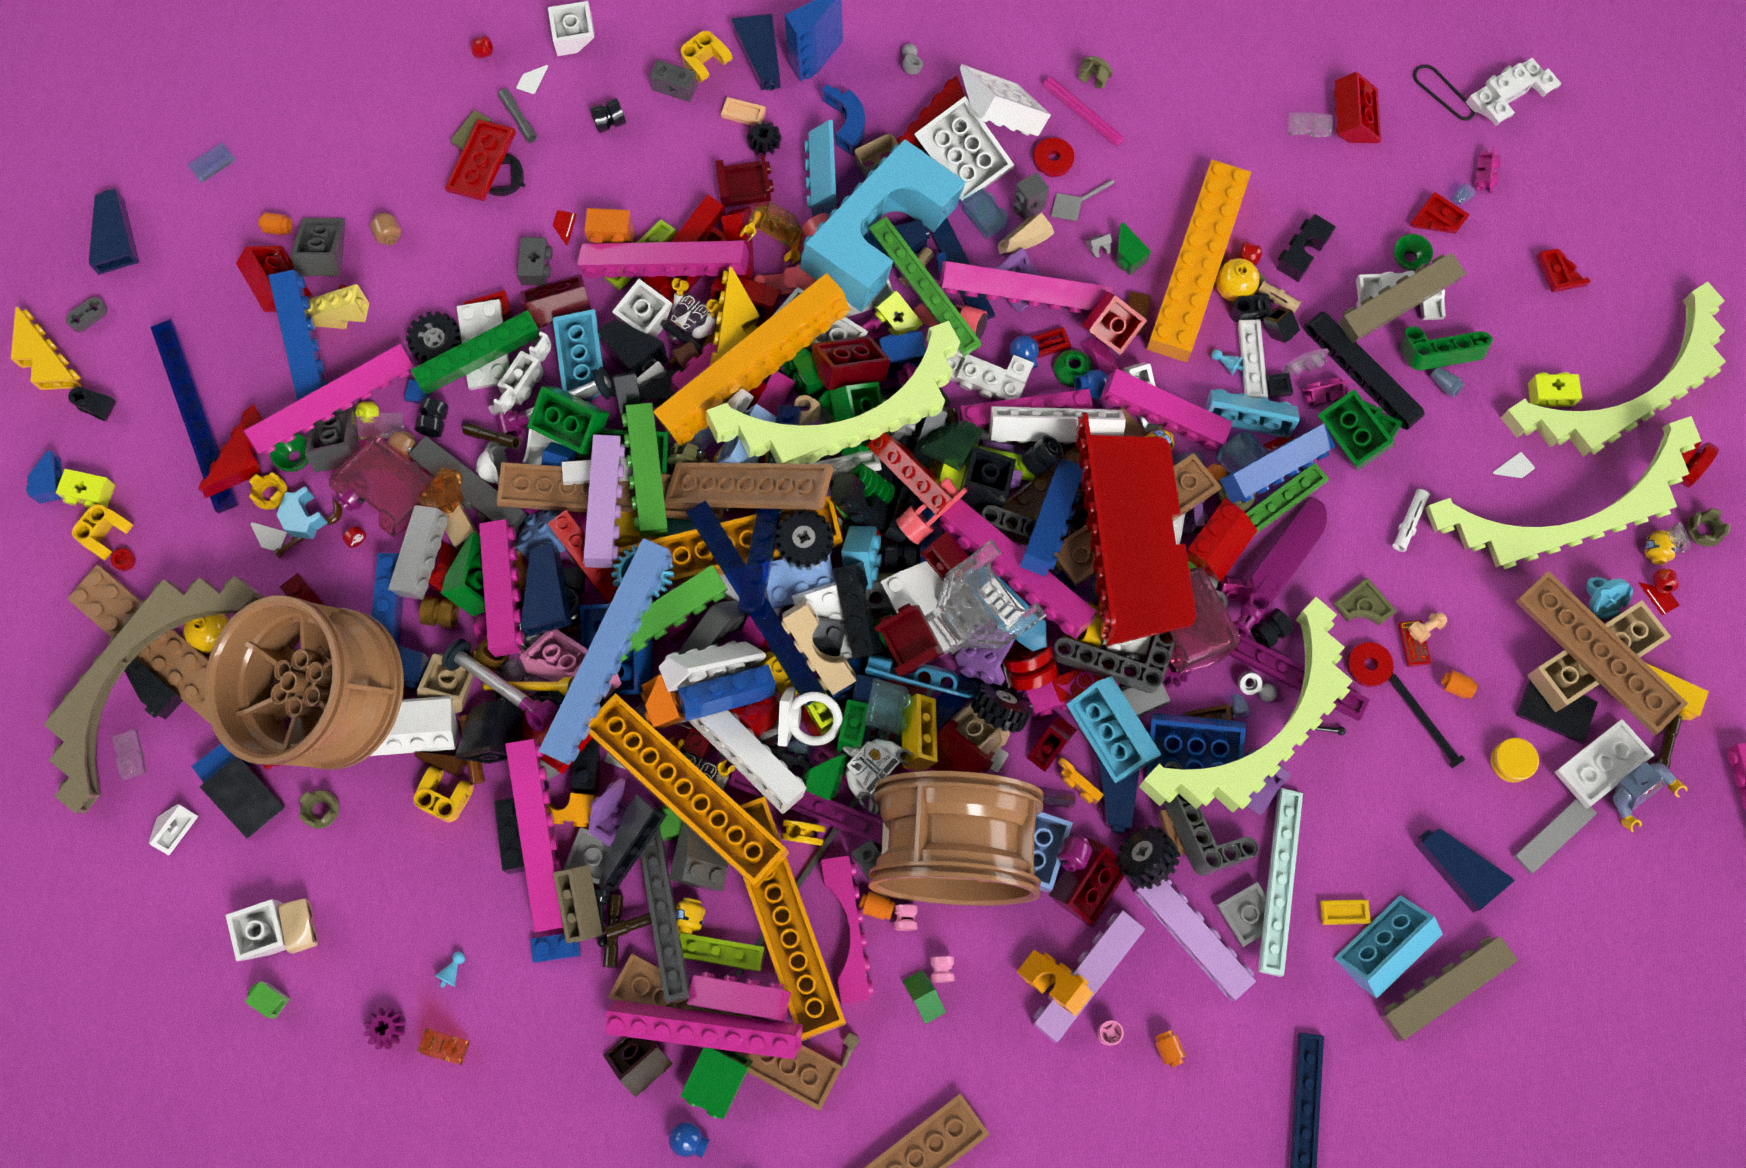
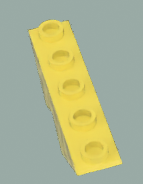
M357 284L309 299L311 309H308L309 316L314 319L315 326L346 329L348 321L366 322L369 302Z

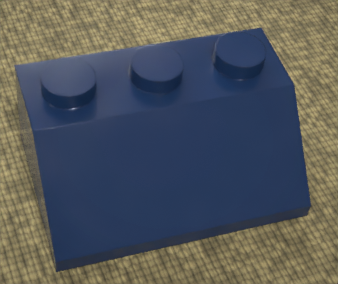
M397 645L402 660L404 687L417 690L430 659L422 652Z

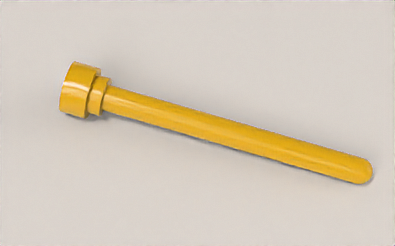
M564 677L559 682L508 683L519 691H559L566 696L574 677ZM483 683L484 690L495 691L487 684Z

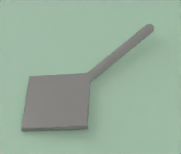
M1110 180L1082 197L1057 193L1051 217L1077 221L1082 201L1114 184V180Z

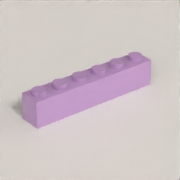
M593 435L584 546L585 567L613 568V560H618V546L614 545L615 539H619L620 526L616 525V518H621V505L617 504L618 498H622L623 486L619 485V478L624 477V464H620L621 458H625V445L621 444V436Z
M1163 879L1161 881L1162 885L1158 887L1153 884L1152 889L1144 887V889L1138 888L1133 893L1230 1002L1236 1001L1256 982L1253 978L1254 973L1247 965L1244 964L1242 966L1236 959L1238 956L1231 947H1225L1222 944L1218 932L1212 927L1209 929L1203 922L1205 920L1204 917L1196 909L1192 910L1187 905V898L1180 891L1176 892L1170 886L1172 884L1170 879L1168 881Z
M1121 911L1118 915L1115 912L1106 922L1109 926L1104 933L1099 931L1092 940V943L1095 944L1089 952L1085 949L1077 959L1080 963L1075 971L1070 968L1073 976L1079 974L1089 982L1087 987L1093 993L1076 1017L1059 1006L1050 995L1048 996L1050 1003L1046 1008L1041 1006L1034 1014L1033 1018L1036 1021L1032 1025L1054 1043L1061 1039L1144 932L1145 928L1124 911Z

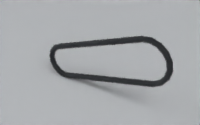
M1421 65L1415 69L1413 74L1415 82L1456 117L1464 121L1474 117L1475 112L1472 109L1471 116H1460L1419 82L1416 76L1418 70L1430 68L1466 103L1467 100L1436 68L1431 65Z

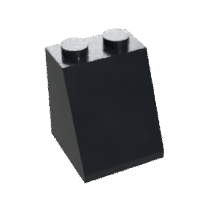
M616 319L604 324L598 331L604 351L623 373L635 372L636 378H638L656 362L659 361L663 366L669 361L664 343L661 340Z
M974 446L960 487V491L964 487L968 491L960 499L978 514L988 505L1002 508L1009 495L1016 459ZM985 514L986 519L992 521V518Z
M505 697L498 698L496 702L484 701L482 705L472 707L456 751V759L484 764L508 760L505 744L523 741L522 709Z

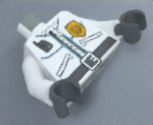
M875 739L872 742L867 741L861 749L847 746L842 748L852 757L846 764L848 768L845 772L849 789L859 799L864 809H868L865 805L866 800L871 799L875 803L871 794L875 790L876 782L887 777L899 762L908 766L909 764L905 761L907 755L914 757V754L909 750L903 749L891 741Z

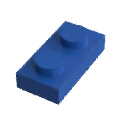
M565 934L530 939L532 963L581 956L580 941L566 943Z

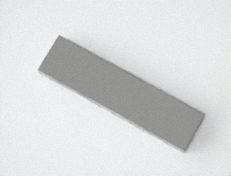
M1576 798L1513 857L1529 874H1533L1589 822L1597 812L1592 807L1586 809Z

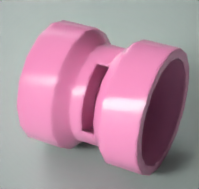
M894 905V913L897 915V920L894 922V930L916 931L917 922L915 921V915L918 913V906Z
M931 957L930 965L934 970L931 974V982H955L954 973L950 971L954 965V957Z
M1117 1021L1103 1022L1097 1029V1038L1103 1045H1116L1123 1039L1124 1031Z

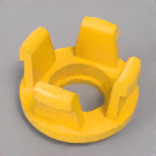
M273 472L263 477L255 474L249 480L252 486L249 497L257 507L264 510H272L279 507L284 494L288 492L286 483ZM269 487L277 488L278 491L270 498V501H266L263 497L264 491Z

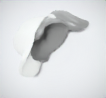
M489 442L485 447V451L478 457L476 472L486 483H497L499 486L501 462L507 463L504 450L507 447L500 446L494 442Z

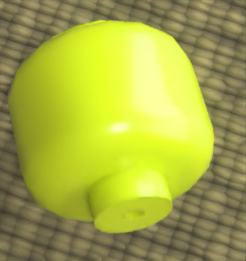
M363 401L356 406L355 414L360 422L367 423L379 416V408L373 401Z

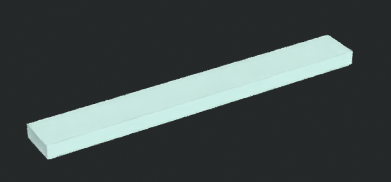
M1280 788L1277 795L1258 972L1278 977L1284 976L1303 798V793Z

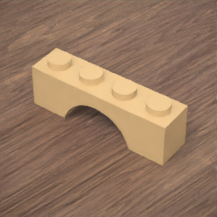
M807 599L783 613L781 624L787 634L792 633L796 639L794 641L796 648L800 653H805L808 658L806 660L808 666L813 672L817 671L821 677L819 682L825 691L829 689L831 694L834 695L856 682V673L844 655L829 656L822 653L815 646L812 636L814 630L819 625V617Z

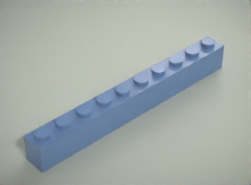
M645 538L642 539L542 742L539 752L567 765H570L571 761L574 762L579 754L578 746L581 740L586 739L590 731L588 726L592 718H596L600 711L599 703L602 697H606L610 690L611 684L609 683L611 678L619 672L621 667L620 660L623 654H627L631 647V637L633 633H637L642 624L640 619L644 611L647 612L652 604V599L650 598L654 590L657 591L662 583L661 576L664 570H668L672 563V553L669 549Z

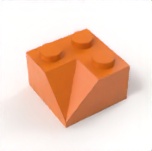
M587 208L585 222L587 240L597 244L602 242L634 243L635 229L630 210Z
M661 674L642 685L643 691L641 696L647 709L644 712L645 718L650 725H653V728L664 729L685 720L676 692H668Z

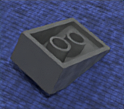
M302 218L291 251V259L295 271L307 277L339 276L343 259L345 218Z
M355 405L345 411L339 408L333 412L334 417L325 422L321 419L313 423L315 428L308 431L305 455L315 473L358 464L359 441Z
M682 821L669 880L707 891H723L728 863Z

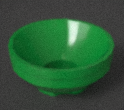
M1406 234L1396 242L1393 256L1400 267L1405 270L1415 271L1424 264L1427 266L1433 257V248L1425 237L1418 234ZM1410 253L1414 255L1415 261H1406L1404 254Z
M1067 350L1061 353L1054 364L1056 379L1062 385L1070 388H1075L1074 384L1077 376H1084L1088 371L1093 370L1091 359L1079 350ZM1071 359H1077L1080 361L1081 366L1073 369L1069 366L1068 362Z
M295 433L296 438L286 444L282 441L275 444L276 450L270 452L272 462L282 471L296 472L303 469L309 462L305 455L307 440L300 434ZM293 452H299L301 455L300 459L296 462L289 461V456Z

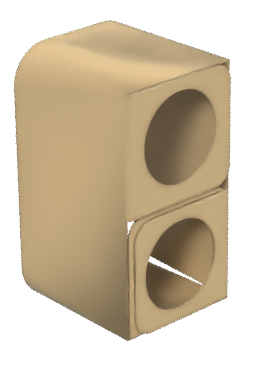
M886 134L855 149L856 163L865 178L872 169L875 171L878 168L881 154L891 152L896 144L899 145L893 135ZM866 161H873L875 163L870 167L863 165Z
M455 500L440 510L449 516L445 531L453 546L460 552L470 533L475 532L478 534L461 503Z
M304 898L279 904L278 909L287 952L295 954L318 946L311 902Z

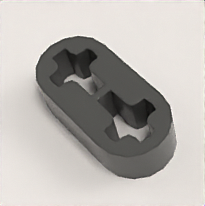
M90 298L67 315L66 322L74 331L82 332L106 315L107 306L99 298ZM94 306L98 307L97 311H94ZM77 318L80 320L78 324L75 321Z

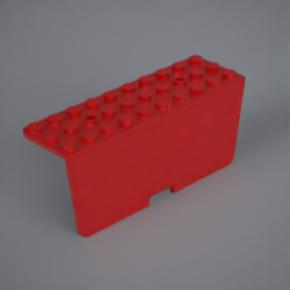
M1082 412L1081 417H1078L1075 443L1080 455L1078 456L1079 469H1082L1081 488L1085 490V497L1083 498L1084 510L1088 511L1086 526L1091 536V539H1089L1090 553H1093L1094 559L1092 561L1093 574H1096L1095 593L1096 596H1099L1098 616L1103 617L1102 625L1100 626L1101 638L1106 639L1107 646L1192 626L1196 620V610L1186 545L1176 544L1172 516H1180L1181 512L1170 443L1163 437L1091 435L1087 412Z

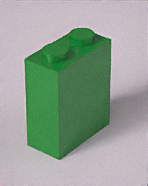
M703 1047L680 1097L684 1098L689 1105L699 1106L706 1110L709 1116L724 1119L744 1082L753 1060L736 1051Z

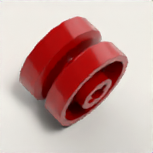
M1701 442L1694 445L1695 449L1681 453L1689 474L1682 477L1683 481L1680 484L1689 488L1704 474L1719 452L1717 446L1710 442L1700 446Z
M1048 640L1047 647L1036 651H1031L1018 641L1012 644L1003 659V664L1008 670L1007 676L1010 685L1014 689H1037L1047 685L1058 675V667L1055 659L1052 657L1053 651Z

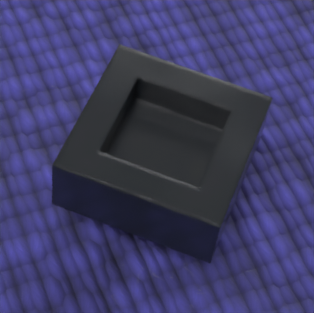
M1289 373L1267 376L1266 380L1270 398L1292 396L1293 388Z

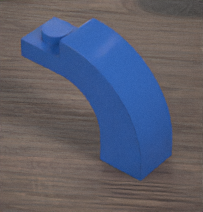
M827 84L822 89L823 102L839 111L846 119L844 125L836 133V146L853 156L855 149L861 146L865 135V112L863 105L851 90L848 89L842 94L839 89L832 88Z

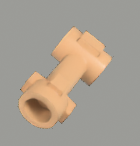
M1442 612L1432 613L1428 617L1430 620L1425 624L1416 621L1408 628L1410 635L1415 640L1423 643L1430 637L1429 631L1435 627L1439 630L1444 628L1447 623L1445 614Z

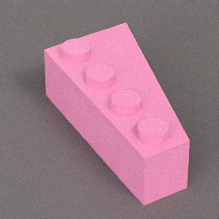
M555 629L545 632L520 655V659L527 673L553 682H559L564 677H575L588 649ZM618 673L616 676H612L609 683L611 684L610 690L606 697H602L603 699H606L621 685Z

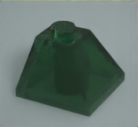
M966 420L940 426L922 446L920 451L960 471L968 461L973 447L978 446L984 430Z

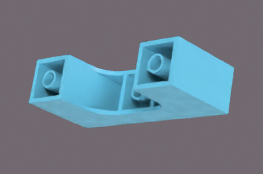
M904 140L900 145L896 144L891 150L890 155L887 158H882L878 168L875 171L872 169L868 173L866 180L863 183L860 182L855 187L851 196L847 195L844 198L840 208H835L830 213L828 220L819 224L816 233L813 236L809 235L803 243L804 251L800 256L802 259L800 269L816 280L827 273L843 290L847 302L862 312L886 286L893 264L892 259L863 238L869 231V227L886 213L898 211L910 215L915 220L921 219L924 226L935 232L945 218L957 208L966 181L907 140Z

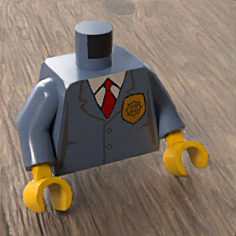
M1645 761L1619 781L1613 794V802L1620 816L1623 817L1621 821L1622 826L1634 832L1632 828L1634 824L1638 827L1642 826V822L1631 815L1634 809L1666 784L1668 790L1676 797H1680L1677 794L1680 788L1686 791L1688 788L1680 780L1676 779L1664 764L1654 763L1649 765Z

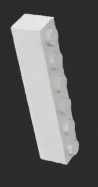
M991 406L989 431L991 440L997 442L1018 441L1026 443L1028 441H1039L1044 435H1049L1058 442L1070 444L1075 442L1078 417H1081L1082 412H1087L1091 435L1124 436L1126 419L1123 410Z
M726 710L689 721L782 814L803 797L807 787L802 779L794 776L788 770L787 765L782 760H778L772 754L770 748L756 738L752 730L740 723L734 713Z

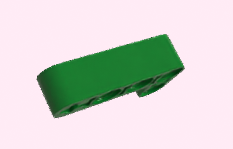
M1410 326L1406 328L1399 348L1412 369L1427 370L1482 360L1486 357L1493 338L1487 332L1478 331L1428 340L1422 329Z

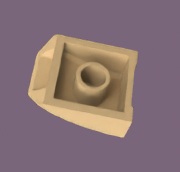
M1042 212L1029 216L998 243L999 254L1019 251L1021 248L1028 249L1045 241L1054 234L1052 225Z
M433 653L418 686L417 698L452 696L455 713L462 712L473 683L474 675L461 666L454 671H449L447 667L442 665L444 654Z
M972 701L965 704L945 723L946 725L951 719L956 721L959 725L955 730L986 754H989L991 751L996 753L1003 745H1006L1010 736L1008 730L1005 732L999 727L996 729L992 724H986L984 719L978 718V714L972 711Z

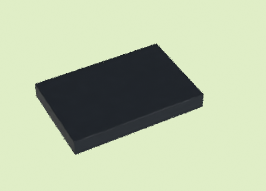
M1529 679L1516 716L1582 744L1587 736L1598 701L1582 695L1555 713Z
M238 757L231 760L200 786L204 793L246 839L285 808L249 766Z

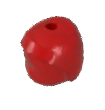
M488 36L473 38L471 41L472 54L475 58H486L492 55L493 45Z
M1245 242L1241 248L1239 258L1246 259L1255 266L1260 261L1262 249L1259 245Z
M1660 569L1653 574V583L1659 592L1669 594L1679 587V581L1674 570Z

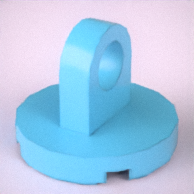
M1592 577L1586 585V591L1592 597L1589 602V609L1600 619H1608L1621 612L1619 609L1622 606L1626 607L1633 595V588L1626 580L1621 578L1608 581L1601 577Z

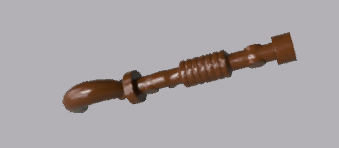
M336 500L332 502L334 511L332 515L326 517L328 522L326 525L335 524L342 516V506ZM292 537L290 542L283 545L280 549L277 548L274 553L280 558L293 545L296 546L306 538Z

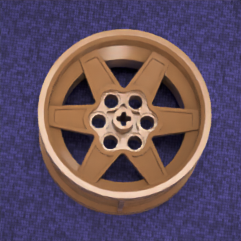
M289 596L264 597L248 604L237 612L225 625L213 646L205 675V704L208 718L216 736L224 747L244 761L255 764L303 766L326 770L348 768L362 762L373 754L392 730L399 714L403 697L404 673L402 660L397 645L388 630L378 620L366 613L347 608L320 605ZM301 640V649L296 650L295 646ZM292 717L287 731L284 721Z
M960 771L901 773L884 777L876 782L874 801L880 806V814L883 820L882 853L876 859V867L869 871L871 878L869 880V888L872 891L885 896L916 902L963 906L1015 905L1032 902L1040 898L1039 887L1041 880L1035 876L1034 867L1036 815L1043 811L1042 802L1044 798L1043 791L1040 788L1009 777Z

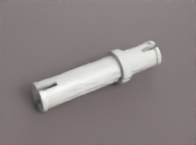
M1423 489L1416 490L1405 519L1398 527L1399 533L1392 545L1395 550L1400 552L1407 550L1411 537L1417 531L1416 525L1430 496L1427 491Z

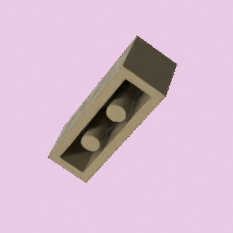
M590 865L576 866L553 872L566 943L585 941L603 935Z

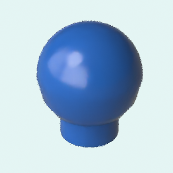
M1026 335L1015 338L1009 349L1011 358H1013V355L1033 362L1032 369L1038 367L1036 358L1039 354V346L1036 340Z
M1095 369L1088 371L1084 376H1077L1074 384L1075 391L1089 389L1092 399H1101L1100 397L1108 375L1102 370Z
M681 1122L673 1127L668 1141L670 1149L677 1156L690 1157L696 1155L702 1158L710 1139L702 1136L700 1129L693 1123Z

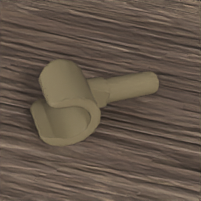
M852 1032L843 1041L848 1048L840 1064L843 1066L842 1068H846L850 1055L859 1043V1038Z

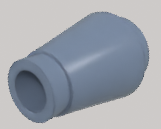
M1440 367L1436 368L1431 374V378L1447 396L1455 397L1465 385L1462 382V378Z

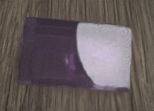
M1038 787L1044 794L1043 805L1072 809L1076 803L1073 791Z

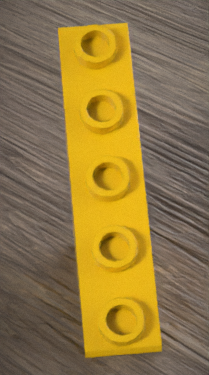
M732 266L729 267L728 271H723L722 284H725V290L720 292L719 304L723 305L722 312L718 311L716 324L720 326L719 332H715L713 345H717L716 353L712 352L710 365L746 338L747 335L744 329L757 324L760 317Z
M15 307L11 360L21 368L32 367L30 382L39 390L81 387V384L78 382L81 379L73 368L68 369L66 365L69 362L61 353L57 354L55 352L58 348L49 338L47 340L44 338L45 331L38 323L34 325L32 320L35 318L27 309L22 311L19 307Z

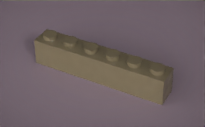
M1451 252L1446 256L1443 254L1437 256L1432 260L1433 264L1428 267L1425 264L1420 266L1411 277H1408V275L1403 276L1396 281L1397 285L1394 287L1386 286L1378 292L1379 295L1372 298L1370 296L1360 303V307L1356 309L1351 307L1343 312V318L1338 323L1351 343H1355L1458 282L1466 272L1454 254Z
M1487 936L1478 943L1479 948L1474 951L1469 949L1459 956L1461 958L1456 964L1450 962L1440 969L1443 973L1437 977L1431 975L1421 982L1424 985L1418 990L1413 988L1403 994L1404 1000L1397 1004L1394 1001L1384 1008L1385 1013L1380 1018L1396 1041L1407 1039L1516 963L1518 959L1502 937L1491 938V936Z

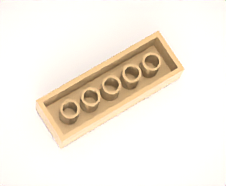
M1643 600L1605 624L1639 657H1642L1671 637ZM1566 650L1527 675L1555 713L1600 684Z

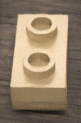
M799 396L794 403L796 416L788 425L805 426L815 423L821 415L820 403L810 396ZM804 406L810 408L808 411L800 410V408Z

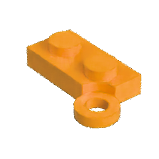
M1061 758L1058 763L1064 769L1060 774L1063 778L1062 782L1072 789L1074 787L1081 793L1079 796L1086 803L1091 804L1092 802L1096 805L1104 794L1081 776L1067 760Z

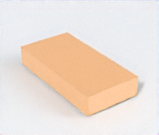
M727 97L721 112V118L754 126L755 122L761 124L763 121L766 107Z

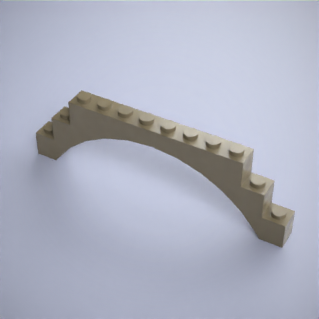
M236 576L225 582L222 591L208 580L202 578L194 580L188 586L187 592L174 582L165 579L158 582L154 586L151 595L139 604L138 610L133 617L125 621L123 629L119 634L108 642V647L105 651L94 659L91 668L79 677L77 685L65 694L63 702L48 715V720L44 726L64 741L54 749L53 756L49 761L69 777L59 785V790L54 796L74 813H87L101 796L96 770V737L102 711L114 685L126 667L146 646L169 630L189 621L216 614L237 613L248 604L261 599L264 596L244 579Z

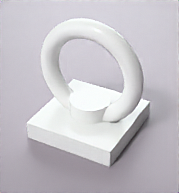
M787 687L780 699L778 746H787L792 734L802 743L812 746L824 745L832 741L838 735L842 726V713L838 704L830 696L820 692H808L796 698V688ZM817 701L825 704L831 710L833 724L826 734L810 736L799 728L801 706L803 704Z

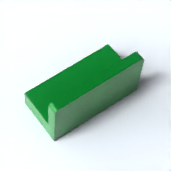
M847 699L837 752L841 753L843 746L861 749L870 704Z

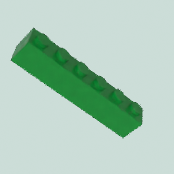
M527 310L411 369V372L420 389L428 395L540 337V330Z

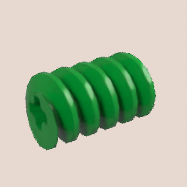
M865 464L857 465L851 472V474H855L865 484V497L877 495L886 504L894 497V485L865 466Z

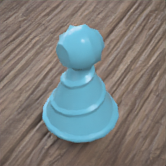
M1215 349L1211 353L1212 359L1215 361L1221 360L1231 375H1234L1237 369L1242 371L1243 366L1240 365L1243 359L1242 356L1222 355V351L1219 349Z
M455 952L452 956L453 962L435 974V977L442 980L440 987L444 988L446 983L456 987L458 964L465 961V954L463 952Z

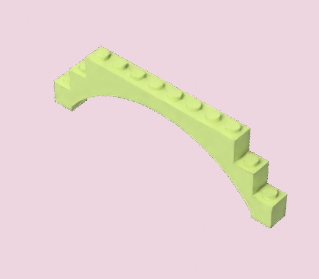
M1706 282L1692 291L1682 301L1686 305V324L1681 348L1674 364L1658 385L1634 400L1601 410L1563 411L1530 404L1524 399L1508 409L1501 419L1516 438L1522 434L1528 436L1536 430L1549 447L1556 443L1562 445L1570 440L1583 457L1590 452L1595 455L1605 447L1603 444L1607 441L1610 444L1621 437L1620 433L1624 430L1627 433L1638 426V421L1642 419L1645 422L1654 416L1655 413L1653 411L1656 409L1664 410L1672 404L1670 400L1673 398L1676 400L1681 399L1688 393L1687 389L1692 387L1694 390L1705 382L1704 378L1708 376L1711 379L1721 372L1720 367L1726 361L1713 346L1721 341L1719 337L1725 330L1713 316L1720 311L1718 307L1724 302V299L1709 282Z
M949 321L930 327L926 337L928 348L913 376L891 398L876 408L850 419L822 425H786L748 416L730 408L727 402L707 410L706 422L717 443L722 441L728 442L738 436L749 458L755 455L757 457L762 456L770 450L776 463H814L823 456L839 453L841 449L856 447L867 439H877L884 432H895L906 424H916L922 418L938 415L945 403L939 388L950 382L953 372L947 359L956 355L960 340Z
M1692 416L1662 427L1664 435L1660 446L1641 478L1612 505L1579 521L1547 527L1505 525L1471 514L1453 504L1451 498L1428 505L1425 510L1434 533L1441 531L1442 534L1455 530L1454 526H1456L1465 550L1472 548L1473 552L1486 548V543L1495 567L1503 566L1505 570L1517 566L1516 561L1525 559V562L1538 559L1539 553L1546 551L1547 555L1561 551L1560 546L1568 544L1569 548L1582 544V539L1590 537L1591 540H1595L1605 536V531L1612 529V532L1615 533L1627 529L1626 524L1634 522L1636 526L1648 522L1649 516L1656 514V517L1660 518L1671 514L1670 509L1677 507L1669 486L1682 482V477L1689 474L1681 453L1695 449L1694 445L1701 442Z
M1315 597L1297 617L1296 621L1300 623L1305 648V673L1302 689L1296 707L1288 722L1268 744L1240 760L1217 767L1181 770L1164 768L1158 764L1139 787L1159 806L1165 801L1170 803L1179 793L1195 809H1198L1201 804L1207 806L1216 797L1232 813L1238 807L1243 810L1252 800L1249 795L1253 791L1257 794L1267 784L1263 781L1268 775L1272 778L1281 768L1277 764L1281 760L1286 762L1295 753L1292 750L1294 745L1301 746L1309 737L1306 732L1310 728L1314 731L1322 723L1323 720L1320 719L1322 714L1325 713L1328 716L1337 706L1333 702L1337 698L1342 700L1350 691L1347 687L1353 680L1335 666L1342 658L1339 653L1345 647L1328 633L1335 625L1332 620L1337 614Z

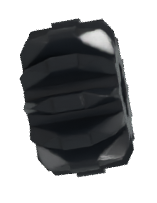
M763 120L761 124L755 122L754 127H749L746 139L750 150H754L756 155L762 152L766 156L767 152L773 155L774 149H779L782 137L778 126H774L772 121L766 124Z

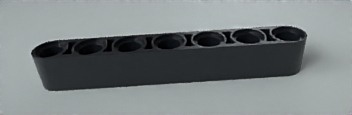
M1320 311L1304 324V330L1307 335L1390 417L1402 421L1401 428L1408 430L1424 417L1425 412L1423 408L1357 342L1352 344L1343 329L1326 312Z
M943 406L942 411L934 417L927 416L916 423L915 431H912L906 446L911 450L918 462L928 469L930 468L948 413V409ZM896 476L894 497L887 503L888 510L885 529L879 530V533L896 543H902L906 536L897 526L896 519L911 505L917 508L919 498Z

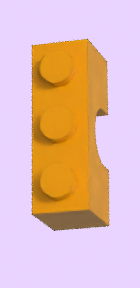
M572 792L570 793L569 803L564 809L556 808L552 803H548V811L553 813L554 824H564V821H571L573 826L587 827V823H590V806L597 797V794Z
M1033 950L1017 970V973L1027 984L1042 994L1050 985L1055 983L1049 995L1059 1006L1075 1017L1093 995L1092 991L1087 987L1089 982L1079 974L1073 976L1071 974L1072 971L1062 963L1059 965L1055 964V959L1046 952L1040 954Z

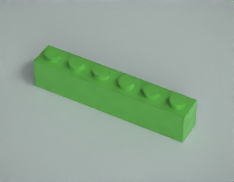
M653 404L626 405V413L622 414L623 427H628L629 433L624 434L625 446L626 448L630 447L631 454L627 455L628 468H633V475L629 476L630 489H635L636 496L631 497L633 510L638 511V517L634 518L635 531H640L641 538L668 536Z
M713 565L651 604L647 612L644 611L640 619L642 620L641 627L637 633H633L630 640L632 644L628 653L633 650L636 653L648 646L646 642L653 637L655 640L660 639L668 633L666 629L672 625L675 628L687 621L686 616L691 613L697 615L707 608L705 604L712 600L716 603L726 596L725 592L728 588ZM623 654L620 663L628 659L627 654Z

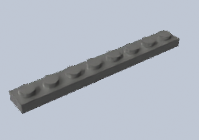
M659 826L640 855L664 999L669 1004L691 997L671 881L669 880L670 875L664 840L661 837Z

